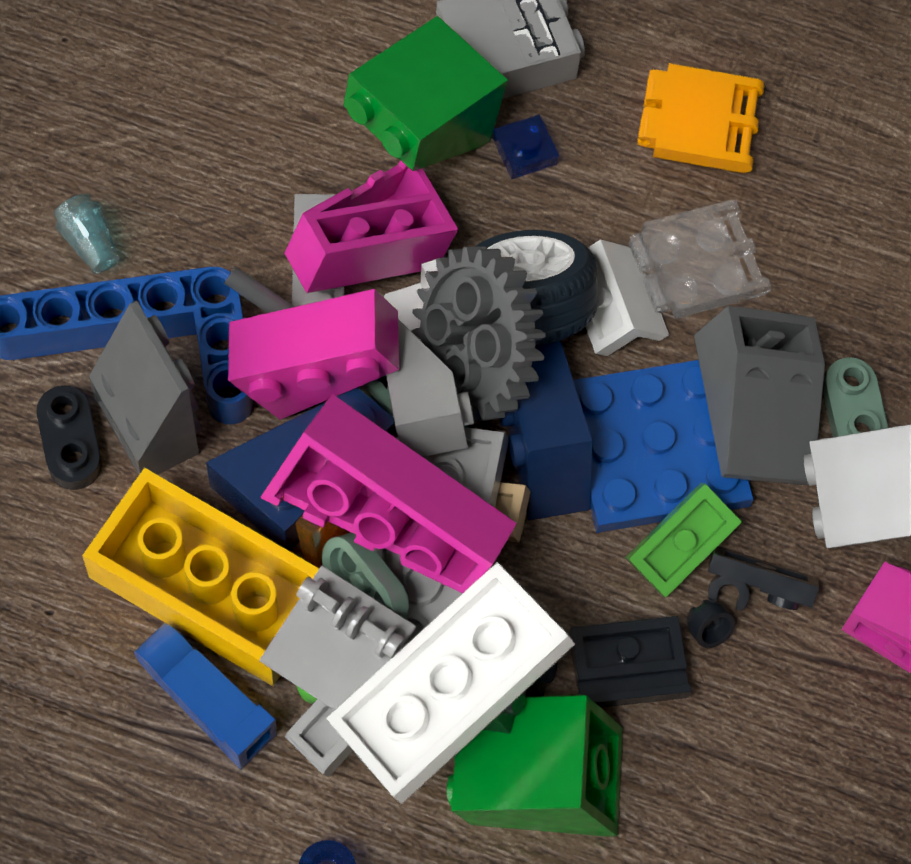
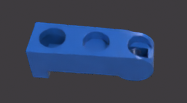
M164 623L134 651L135 657L149 675L240 770L277 735L275 719L261 705L256 706L197 649L194 650L170 625Z

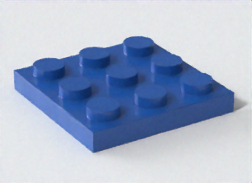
M699 360L573 380L593 441L590 509L596 533L659 523L700 483H705L730 510L751 506L753 496L749 481L721 476Z

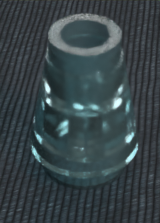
M81 194L68 199L54 211V216L57 220L55 229L86 265L90 267L92 273L104 272L120 260L99 202H93L89 194Z

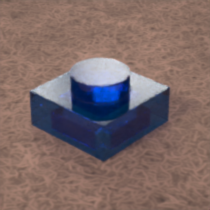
M540 114L494 129L493 141L511 180L557 165L559 154Z

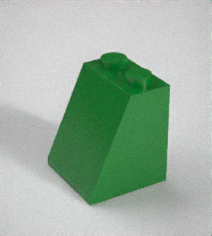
M437 15L351 72L348 77L343 106L356 123L364 125L382 142L385 150L391 156L399 158L412 171H416L483 147L489 143L508 79Z
M587 695L525 698L523 710L519 715L515 716L510 734L481 730L455 754L454 774H451L447 781V799L451 806V812L475 826L605 837L618 836L623 728Z

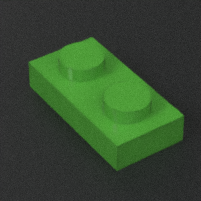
M700 483L625 559L662 597L666 598L742 521L705 483Z

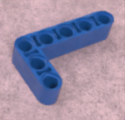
M205 267L0 296V327L7 323L17 324L14 330L0 333V358L3 360H18L106 347L129 304L137 301L147 318L153 315L157 316L168 338L197 334L207 407L210 415L216 421L234 425L247 419L254 409V400L243 391L233 398H223L218 395V392L224 388L237 387L228 381L229 349L221 351L215 350L211 346L221 340L229 341V322L243 319L239 293L224 284V281L230 274L224 268ZM212 295L226 297L223 302L217 304L204 301ZM161 302L175 304L171 309L165 311L153 309L156 304ZM110 309L123 311L114 318H104L101 316V314ZM59 316L70 318L65 324L59 326L49 324L52 319Z

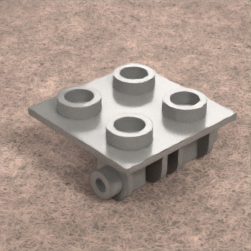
M321 565L313 579L307 577L296 594L300 599L259 661L333 710H336L402 650L416 626Z

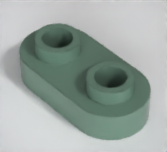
M848 357L835 361L829 367L823 379L822 389L832 438L860 433L855 428L854 424L856 423L867 425L870 431L887 429V419L877 377L873 369L866 362L857 358ZM852 376L858 380L860 385L851 386L845 382L844 377Z
M347 533L329 539L322 552L323 567L406 619L409 602L407 591L377 552L354 543L356 536L354 533Z

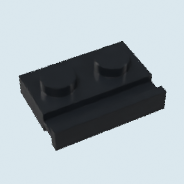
M678 616L570 627L569 637L575 644L571 647V654L579 696L587 695L600 708L689 698L691 686L688 684L687 663Z

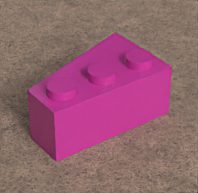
M375 289L229 322L228 381L279 420L326 401L332 394L338 396L399 370L398 310Z

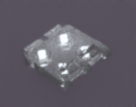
M728 200L644 222L642 233L630 237L629 246L641 274L654 272L645 276L644 285L655 313L672 310L675 319L760 297L772 290L769 278L762 277L753 255L756 251L754 241L751 238H746L738 218L741 209L737 200ZM726 219L729 220V223L737 240L735 242H732L727 227L724 223V220ZM744 257L752 281L747 280L739 260L740 258Z

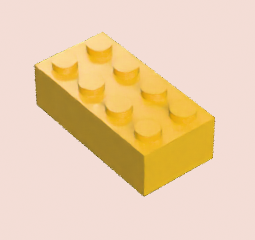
M145 467L82 555L90 579L273 687L281 675L259 660L300 599L296 596L300 586L307 577L313 579L319 570L316 566Z

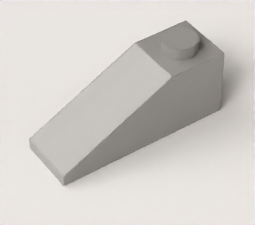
M398 319L399 370L386 376L399 441L422 457L468 448L464 426L474 424L468 392L457 394L453 372Z

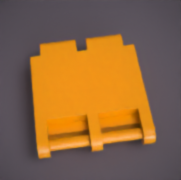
M669 63L667 71L650 70L637 144L642 147L653 148V157L748 173L752 171L754 161L749 156L752 135L758 132L759 120L755 118L757 98L763 95L764 82L756 78ZM743 96H748L745 115L740 114ZM737 133L742 134L740 153L735 152Z

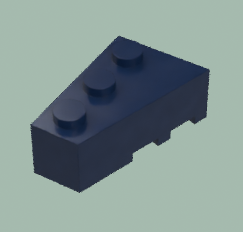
M561 340L535 346L544 355V360L533 361L531 365L539 379L534 382H525L530 397L528 399H518V410L505 412V418L500 419L502 427H507L510 456L513 466L517 469L520 485H526L530 490L526 510L528 521L590 510L593 441Z
M358 387L338 396L340 400L396 438L394 418ZM324 404L206 462L209 486L272 542L288 551L316 524L303 519L305 510L282 500L279 506H276L260 497Z

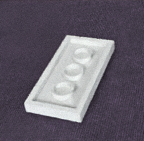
M496 563L326 719L391 795L402 804L575 644L528 593Z

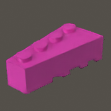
M333 394L304 431L260 497L276 506H279L282 500L305 510L303 519L320 527H324L327 521L344 528L356 534L354 543L371 551H374L375 548H386L400 555L401 565L460 593H464L489 570L517 524Z

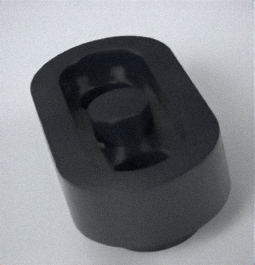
M63 385L51 388L41 396L36 409L48 471L52 480L60 487L69 490L83 489L91 485L98 478L102 468L89 401L85 394L75 387ZM68 404L72 406L71 411L65 415L54 413L59 405ZM70 452L82 454L81 458L75 463H67L63 460Z

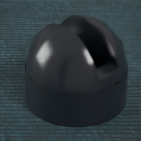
M716 600L701 601L702 604L697 608L692 607L689 610L687 627L700 646L713 648L722 644L731 636L735 628V619ZM712 621V624L706 627V625Z

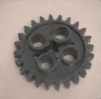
M486 246L449 250L448 258H437V271H426L425 273L430 288L417 290L418 296L424 303L423 308H416L412 311L413 315L421 322L420 327L413 329L411 332L418 339H421V342L453 372L457 394L468 392L474 421L505 418V412L517 411V400L530 397L525 382H534L539 379L536 371L531 367L532 362L544 360V355L535 348V341L545 338V332L535 329L534 324L543 315V310L531 309L530 302L537 293L536 288L523 289L527 272L525 270L513 271L515 263L513 257H501L500 249H486Z

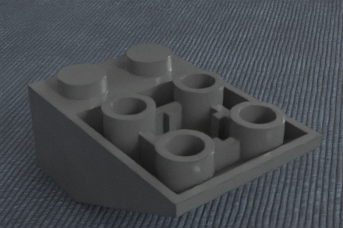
M135 301L129 304L91 371L89 379L96 402L137 474L139 475L145 467L158 475L199 454L196 434L202 432V428L194 413L199 408L191 392L195 388V384L188 368L181 358L175 361L171 360L165 347L169 345V339L161 322L156 315L147 318L139 303Z
M728 305L694 335L721 476L724 478L809 486L804 467V455L811 454L809 441L818 440L825 368L815 317Z

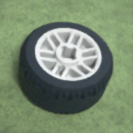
M523 230L500 234L475 246H486V249H500L501 257H513L515 259L513 271L525 270L527 272L523 289L536 288L537 291L534 299L530 302L531 309L543 310V315L534 324L535 329L545 332V338L535 341V346L566 339L582 330L594 318L598 307L597 265L591 250L577 239L553 231Z

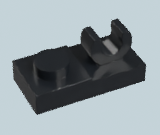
M719 546L712 551L708 572L717 575L713 577L709 584V600H716L719 589L724 585L730 584L739 591L736 609L743 610L749 601L748 585L760 588L761 592L767 593V601L776 606L789 610H798L799 605L802 604L813 608L819 589L816 577Z

